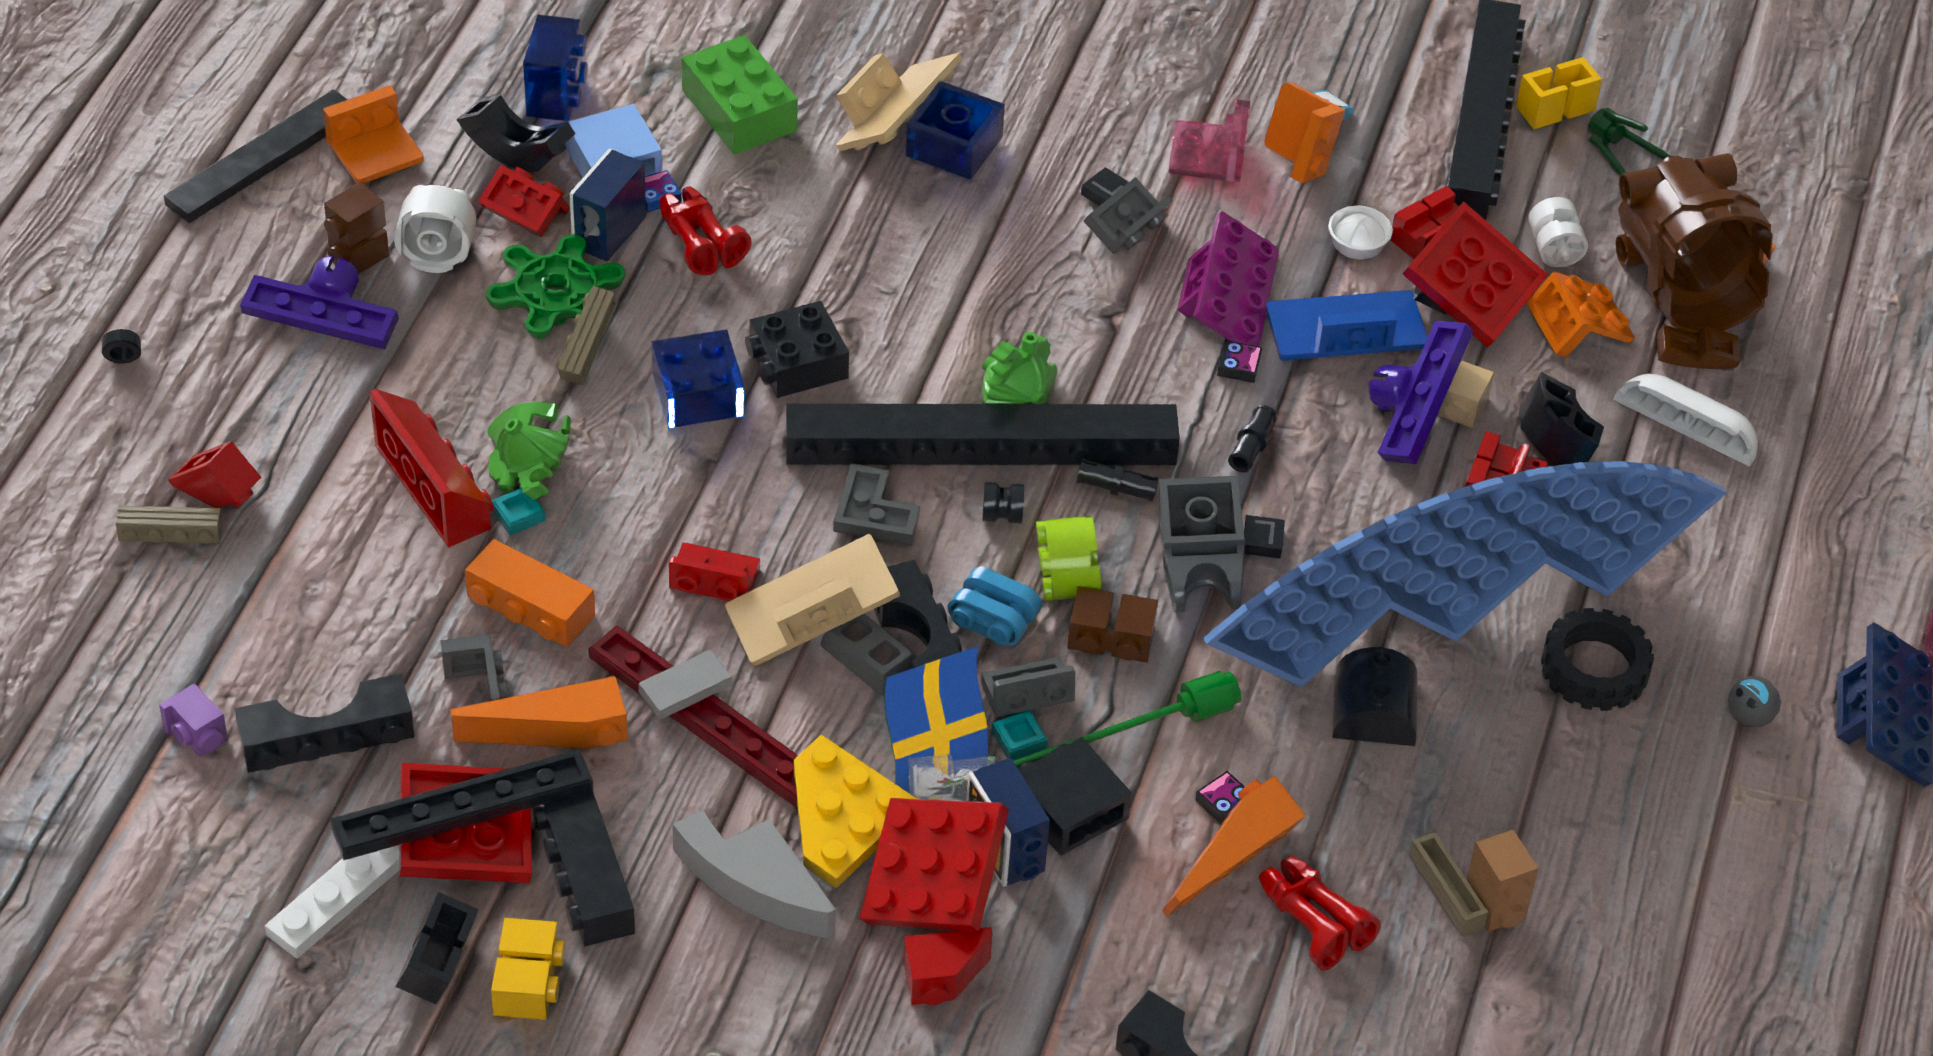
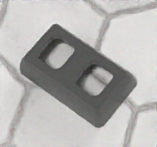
M862 614L825 632L821 640V647L880 695H884L886 678L910 670L912 660L916 658L909 649L866 614ZM858 622L871 633L861 640L853 642L842 633ZM882 645H887L899 655L887 665H880L869 656Z

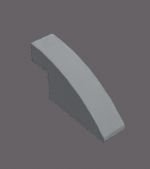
M703 810L673 824V850L690 871L724 899L760 919L786 929L823 938H830L835 935V907L770 819L725 840Z

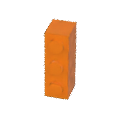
M495 539L465 569L468 597L478 605L487 606L503 614L514 623H521L547 640H554L568 647L595 617L594 589Z

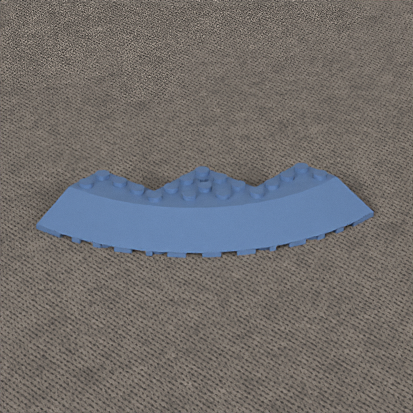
M1626 461L1579 462L1535 468L1488 479L1426 500L1388 516L1335 543L1289 571L1244 603L1203 639L1207 645L1299 687H1303L1389 609L1457 642L1544 564L1557 569L1608 597L1725 496L1727 492L1723 487L1693 473L1662 465Z

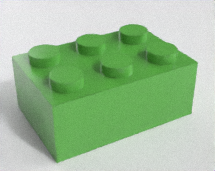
M746 35L681 57L683 92L733 154L797 131L798 98Z

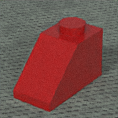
M229 441L192 456L168 481L173 487L213 508H222L231 504L234 507H238L246 502L254 494L251 488L262 477L235 444Z
M980 928L979 932L949 931L904 936L903 964L911 1005H937L944 1001L955 1000L990 961L992 928Z

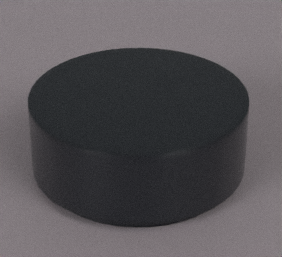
M116 329L109 331L102 337V355L105 359L117 364L133 362L141 355V338L131 330Z

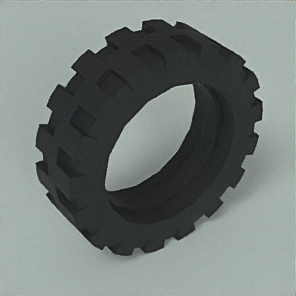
M1584 608L1580 613H1577L1575 610L1566 613L1563 620L1558 618L1553 623L1552 630H1549L1546 636L1541 657L1542 673L1545 680H1550V688L1555 693L1560 692L1563 694L1565 701L1571 704L1574 701L1580 703L1581 708L1592 710V707H1600V711L1612 710L1613 706L1617 705L1619 708L1626 707L1631 699L1636 701L1642 695L1643 688H1646L1654 661V654H1651L1653 646L1650 639H1645V631L1639 625H1632L1630 618L1621 615V617L1613 615L1614 611L1603 609L1602 612L1594 611V608ZM1582 641H1598L1611 645L1621 652L1629 662L1630 668L1625 673L1614 677H1595L1585 674L1574 667L1564 651L1570 645Z

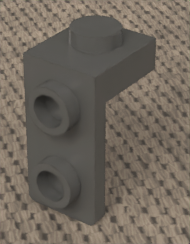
M490 634L440 640L445 679L486 674L490 701L508 698L506 682L497 681V675L504 674L501 650L493 651Z

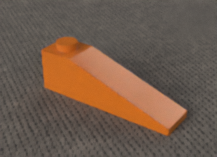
M615 676L450 709L454 742L587 749L597 746H609L616 742L628 740L627 714Z
M1273 776L1263 784L1256 779L1237 794L1241 800L1230 811L1162 909L1167 917L1290 833L1304 819L1306 815L1276 776Z

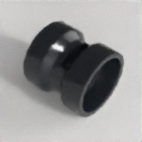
M985 482L982 521L995 522L998 518L1007 519L1010 523L1022 524L1024 484H1011L1009 487H1000L997 483Z

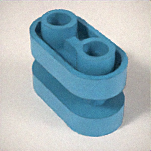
M985 567L974 568L965 579L963 589L958 590L948 603V612L952 621L957 626L990 638L996 644L1013 646L1019 642L1027 630V624L1035 619L1042 608V601L1033 589Z

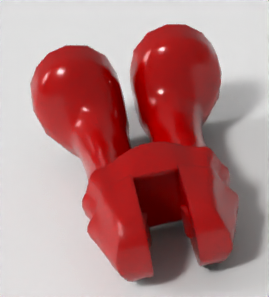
M689 186L682 189L683 203H679L672 193L660 197L661 215L668 223L672 233L680 236L686 247L684 250V260L687 267L695 274L712 275L717 271L719 260L725 268H732L745 258L751 249L752 240L746 230L737 225L730 226L724 230L712 211V205L693 187ZM701 227L707 238L700 237L696 229Z
M1293 855L1281 860L1280 866L1283 875L1273 867H1269L1259 874V882L1267 897L1275 903L1281 912H1287L1297 919L1312 935L1309 956L1311 961L1320 970L1326 971L1338 964L1345 954L1347 945L1354 951H1361L1371 945L1380 932L1381 923L1374 914L1365 908L1353 905L1333 892L1321 881V875L1318 870L1310 868L1308 863ZM1311 899L1315 901L1328 914H1330L1335 921L1331 920L1326 915H1324L1321 911H1319L1312 904H1310L1309 901Z

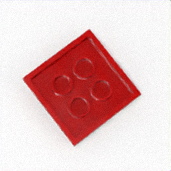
M1465 202L1457 208L1402 273L1458 323H1467L1474 331L1472 335L1487 348L1497 339L1548 276L1544 270Z
M402 763L400 770V799L506 769ZM531 808L401 844L399 848V877L530 883L532 876Z
M890 798L859 919L867 925L979 932L1009 809L1002 803Z

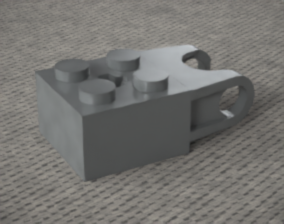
M1239 476L1159 479V519L1163 569L1174 611H1185L1189 593L1201 586H1212L1219 589L1225 595L1231 609L1240 608L1245 538Z

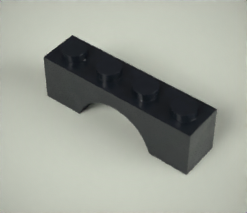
M915 560L888 566L887 568L900 592V596L875 608L874 611L882 627L908 631L918 637L926 646L922 654L912 660L911 669L962 652L958 635L955 632L951 633L947 626V615L942 603L936 604L933 598V588L929 576L921 573Z
M401 673L360 682L353 700L345 708L327 716H300L285 709L277 700L234 708L238 734L248 773L259 770H271L278 766L302 761H313L320 757L344 752H355L381 744L397 743L401 740L415 737L412 710Z
M1150 990L1144 994L1118 1025L1115 1050L1120 1052L1122 1056H1198L1189 1047L1183 1034L1185 1012Z

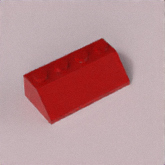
M378 389L370 391L375 446L449 548L491 530L490 512L494 508L489 494L485 489L479 490L476 486L470 468L467 464L461 465L457 460L451 442L447 438L443 440L438 434L437 426L430 414L424 415L415 401Z

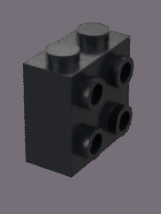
M822 301L749 320V336L745 337L748 355L751 359L756 358L758 361L761 379L765 385L770 384L776 398L849 379V350Z
M1083 737L1069 744H1061L1047 756L1035 762L1025 763L1018 769L1050 819L1048 842L1060 856L1129 819L1132 792Z

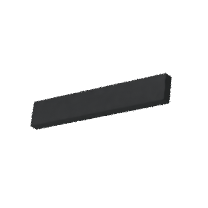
M331 90L165 194V205L185 221L191 223L325 138L323 108L348 99L336 90Z
M580 749L330 818L331 828L344 861L592 791L593 780Z

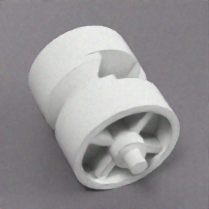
M1552 197L1539 202L1532 208L1528 221L1533 236L1536 239V245L1542 261L1551 267H1567L1581 260L1587 252L1588 242L1580 225L1574 204L1569 199L1563 197Z

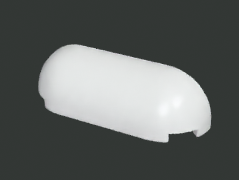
M1658 374L1636 376L1627 381L1613 398V400L1749 467L1757 456V435L1754 427L1745 416L1668 377Z

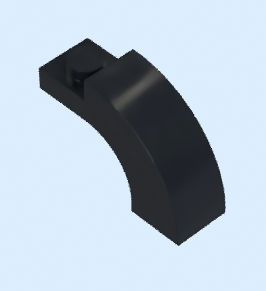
M501 95L479 99L456 119L466 134L488 155L511 168L519 167L527 172L539 171L552 158L561 154L567 148L565 143L576 134L569 122L545 127L527 123L510 109Z

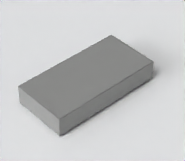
M707 650L638 683L639 693L661 720L732 686V676L713 652Z

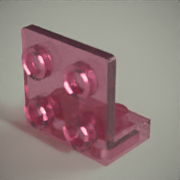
M1236 100L1235 113H1227L1226 125L1176 120L1168 172L1175 175L1241 182L1251 101Z

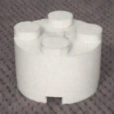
M417 185L413 187L403 202L394 233V244L400 255L403 253L411 260L410 265L416 269L430 273L447 272L452 270L453 266L460 261L462 263L468 256L476 226V213L470 203V196L463 190H454L440 185Z

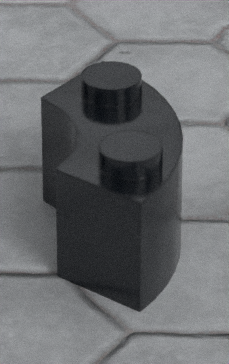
M1541 372L1520 405V428L1533 446L1549 461V466L1589 462L1599 446L1604 426L1592 419L1581 408L1576 399L1575 389Z

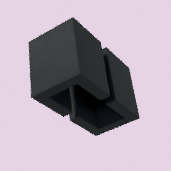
M438 892L423 918L412 945L413 948L407 957L395 987L437 1004L450 983L462 953V947L466 943L479 909Z

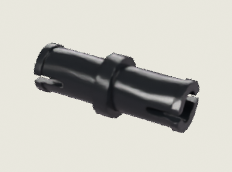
M1258 405L1254 408L1248 424L1242 426L1237 434L1238 443L1228 458L1229 465L1237 472H1248L1252 468L1257 454L1267 446L1268 433L1277 420V414L1273 408L1267 405Z
M1082 458L1076 482L1108 489L1112 495L1118 496L1120 492L1153 502L1159 477L1125 470V466L1121 464L1113 467Z

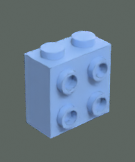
M635 104L569 121L576 134L566 142L567 151L582 177L589 172L608 149L644 162L645 176L662 172V150Z

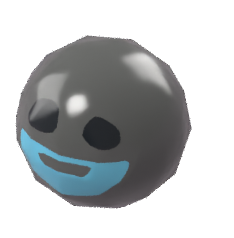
M1747 676L1738 680L1728 697L1730 712L1736 721L1748 727H1762L1771 723L1781 707L1779 692L1769 680L1761 676Z

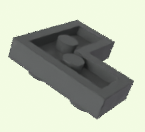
M851 464L833 521V532L860 537L870 534L873 539L911 546L919 520L920 506L884 500L889 483V470Z

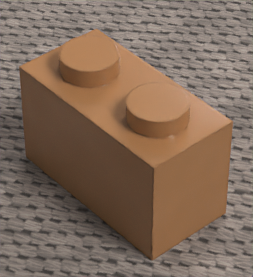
M1514 829L1475 842L1467 881L1489 912L1485 925L1487 932L1502 927L1512 928L1525 920L1539 868Z

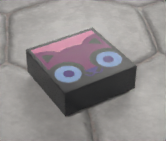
M1225 340L1217 376L1255 383L1262 347Z
M1226 771L1196 791L1195 801L1222 824L1230 811L1241 800L1237 794L1245 786L1231 773Z

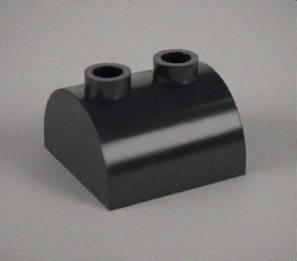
M1383 647L1362 648L1345 655L1337 664L1335 671L1332 738L1415 746L1418 672L1413 661L1401 652Z

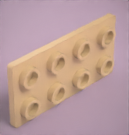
M884 53L873 56L836 95L854 124L836 144L839 151L852 148L858 151L871 143L878 142L882 145L894 139L898 134L897 129L903 123L916 116L918 106L931 99L936 94L935 88L955 74L954 68L963 60L960 53L914 64L900 78Z
M868 534L727 602L725 608L751 664L757 666L898 598L900 592L873 537Z

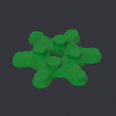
M575 234L562 237L558 242L557 249L546 255L535 254L524 245H511L504 250L503 260L507 267L517 275L509 282L496 283L488 287L486 299L491 307L497 310L514 307L527 310L529 315L525 319L526 330L533 338L543 339L549 336L553 325L563 324L567 318H575L577 314H581L583 299L587 293L590 294L593 286L605 290L620 287L626 276L625 269L622 265L614 262L602 265L586 263L582 259L586 250V241L583 237ZM550 286H553V287H562V286H564V287H565V291H563L562 289H560V290H551V289H549V290L547 291V288L550 287Z

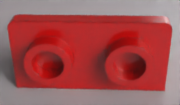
M503 165L499 166L477 201L482 208L540 237L543 236L558 211L567 214L570 210V206L563 198L565 193L560 188L549 182L541 185L535 182V178L527 171L516 167L513 171Z
M682 542L677 557L672 556L668 564L669 588L686 593L719 598L723 601H731L752 591L760 571V558Z

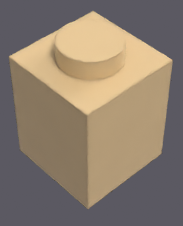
M1461 361L1437 416L1473 428L1489 399L1494 372Z

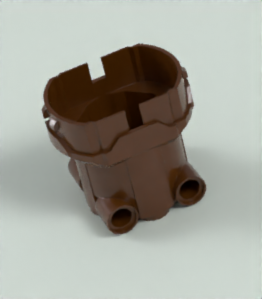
M1730 153L1695 159V161L1692 158L1670 156L1662 160L1654 168L1622 173L1619 177V190L1623 201L1619 206L1618 212L1621 227L1625 234L1616 237L1615 245L1618 260L1622 267L1646 264L1648 267L1647 289L1651 294L1653 304L1663 311L1671 325L1691 333H1699L1704 325L1718 330L1734 327L1760 311L1764 307L1765 298L1768 296L1770 272L1763 263V257L1765 254L1769 260L1771 259L1773 239L1771 224L1761 212L1760 204L1756 199L1745 193L1727 188L1735 186L1737 182V168Z

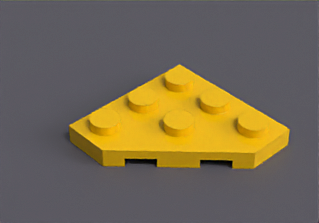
M820 735L794 759V778L804 867L833 887H839L877 850L890 798L917 799L823 735Z

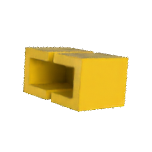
M1584 57L1556 65L1554 77V71L1550 67L1522 75L1516 108L1533 129L1561 122L1563 115L1570 119L1595 111L1602 78Z
M504 918L498 949L499 955H503V957H497L491 988L493 1016L546 1020L549 1003H557L559 976H554L555 966H563L565 940H558L557 922Z

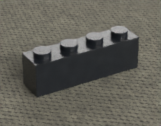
M593 790L532 807L537 830H545L548 837L543 839L549 864L556 863L559 870L555 872L558 893L561 898L568 896L570 905L566 906V913L571 931L579 930L584 947L635 934L634 907Z

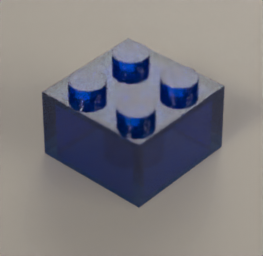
M537 14L523 61L526 117L569 122L573 107H579L581 99V86L579 85L580 83H586L588 74V63L582 62V57H584L586 52L587 37L581 34L580 19Z
M939 81L907 123L906 156L971 180L1003 137L1005 104Z
M727 329L651 341L652 374L668 428L744 416V382Z

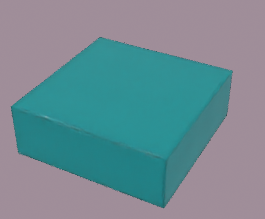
M521 488L492 500L493 513L510 536L546 521L545 511L539 502L528 497Z
M1030 710L992 722L991 732L1007 758L1011 757L1012 760H1016L1047 749L1048 739Z

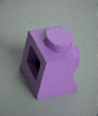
M195 683L159 704L164 731L168 736L173 733L182 746L189 745L199 757L216 750L222 743L228 740L224 714Z

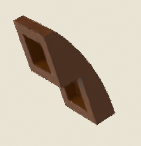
M1665 324L1661 326L1656 334L1658 361L1701 369L1736 368L1740 364L1739 337L1737 335L1706 325L1696 335Z

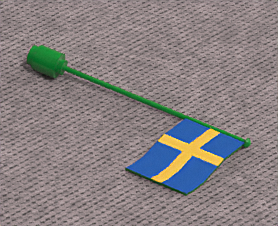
M978 646L886 678L884 710L895 761V784L915 798L917 797L915 796L914 767L936 768L937 772L952 781L963 769L983 768L989 765L988 726L977 679ZM1216 671L1182 683L1180 693L1177 694V703L1082 737L1087 743L1177 711H1180L1184 717L1189 716L1193 722H1199L1232 710L1234 704L1241 702L1240 687L1235 676L1230 671L1225 673ZM1076 738V739H1074V740H1071V741H1068V742H1065V743H1062V744H1069V743H1071V742L1077 740L1078 738ZM1059 745L1014 760L1013 762L1017 768H1020L1025 763L1035 762L1047 756ZM968 780L952 783L942 788L941 790L954 788L967 782Z

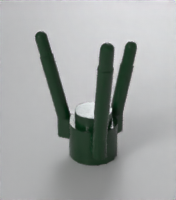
M1609 107L1598 110L1589 121L1588 131L1593 134L1589 142L1599 148L1619 175L1627 172L1606 144H1617L1623 137L1659 158L1665 159L1671 156L1629 131L1624 126L1646 132L1648 130L1646 125L1617 114Z

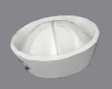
M1361 205L1347 206L1336 211L1330 217L1328 225L1334 247L1341 254L1358 260L1377 256L1390 241L1393 232L1390 220L1383 213L1374 208Z

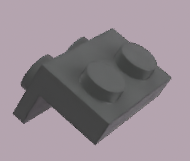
M1135 177L1090 213L1084 222L1114 254L1123 245L1130 249L1145 236L1142 230L1146 226L1153 230L1168 217L1164 210L1173 200L1168 195L1158 202Z
M1061 657L981 673V685L995 717L1075 701V671L1071 665L1064 666Z

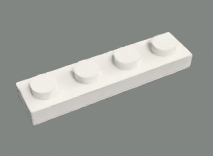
M400 845L344 861L342 858L264 925L266 936L298 959L399 871Z

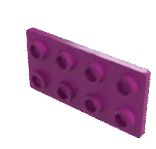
M1221 211L1216 215L1211 240L1188 259L1177 311L1188 318L1194 314L1197 320L1231 342L1259 346L1266 316V303L1270 297L1279 249L1269 240L1243 225L1239 220Z

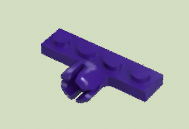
M325 256L317 261L308 282L304 285H294L254 275L240 304L242 314L381 349H386L399 320L397 310L352 299L360 281L357 269L350 262L342 258L337 261L334 270L330 267L335 259L334 256Z
M1435 320L1419 359L1414 365L1409 367L1383 365L1374 371V377H1386V381L1370 380V400L1375 405H1378L1379 410L1395 412L1378 450V454L1385 461L1408 464L1417 463L1474 332L1467 323Z

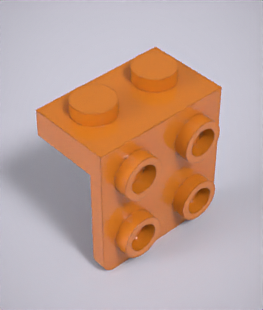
M1292 82L1285 83L1281 86L1264 141L1265 146L1295 162L1291 178L1300 183L1325 175L1346 110Z

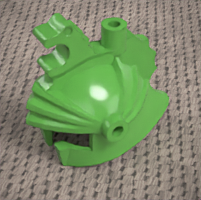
M1027 332L1022 337V346L1018 348L1009 342L1002 341L982 365V369L986 371L983 379L982 403L1045 404L1057 375L1056 364L1047 363L1051 353V344L1048 342V339L1044 336L1038 337L1033 332Z
M528 402L512 406L497 416L488 427V436L494 439L496 444L495 450L489 455L490 459L487 466L490 470L489 476L499 483L498 489L504 493L513 492L516 481H519L520 488L532 500H537L540 496L549 493V490L541 481L546 477H551L553 475L551 470H556L561 465V459L565 455L569 442V436L566 435L571 433V418L566 415L561 430L557 431L531 426L534 415L550 421H557L558 406L546 402Z

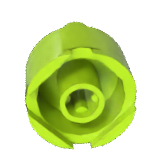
M1078 516L1036 521L1038 545H1046V547H1038L1040 570L1043 576L1049 575V577L1042 578L1045 601L1076 598L1078 586L1102 590L1093 517Z

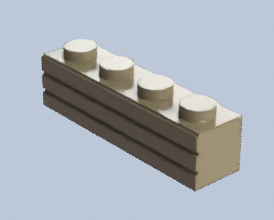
M593 286L590 294L587 293L585 295L583 310L581 314L576 315L574 320V331L572 335L569 334L566 338L565 352L558 357L556 362V368L561 379L580 385L584 384L618 305L615 292Z
M119 505L116 519L118 541L220 544L223 528L220 508Z
M1434 832L1412 840L1409 856L1460 934L1464 936L1485 928L1489 913L1487 908L1484 907L1439 839L1437 833Z

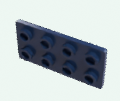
M1873 622L1867 626L1866 656L1837 674V738L1850 744L1866 734V750L1870 754L1922 786L1927 787L1933 783L1932 660L1923 651L1917 650L1898 638L1893 632L1887 631Z

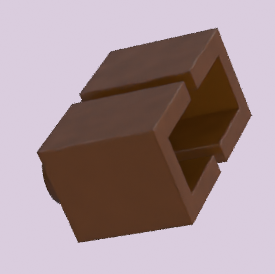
M358 182L324 203L326 218L324 226L327 231L329 244L327 252L328 256L335 257L333 261L335 266L337 261L342 258L355 266L358 274L389 256L387 231L384 229L386 226L384 201L361 182Z
M1078 586L1070 619L1067 649L1101 655L1104 654V650L1112 651V657L1148 663L1156 624L1158 600L1122 594L1115 629H1110L1112 613L1110 612L1114 592Z

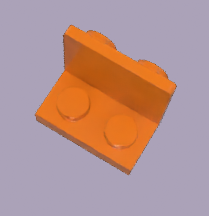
M391 85L323 108L326 140L356 184L358 182L364 184L424 161L423 153L399 121L397 93Z
M1553 271L1526 302L1555 354L1567 358L1589 332L1630 343L1635 338L1628 326V318L1618 310L1612 300L1614 297L1612 292L1601 283L1593 284L1583 281L1575 275L1567 276Z

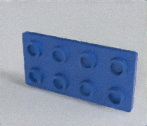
M1411 290L1279 300L1266 303V312L1278 355L1283 361L1423 349L1427 340L1425 328Z

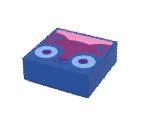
M668 170L645 176L647 212L660 209V197L668 193H672L679 203H682V193Z

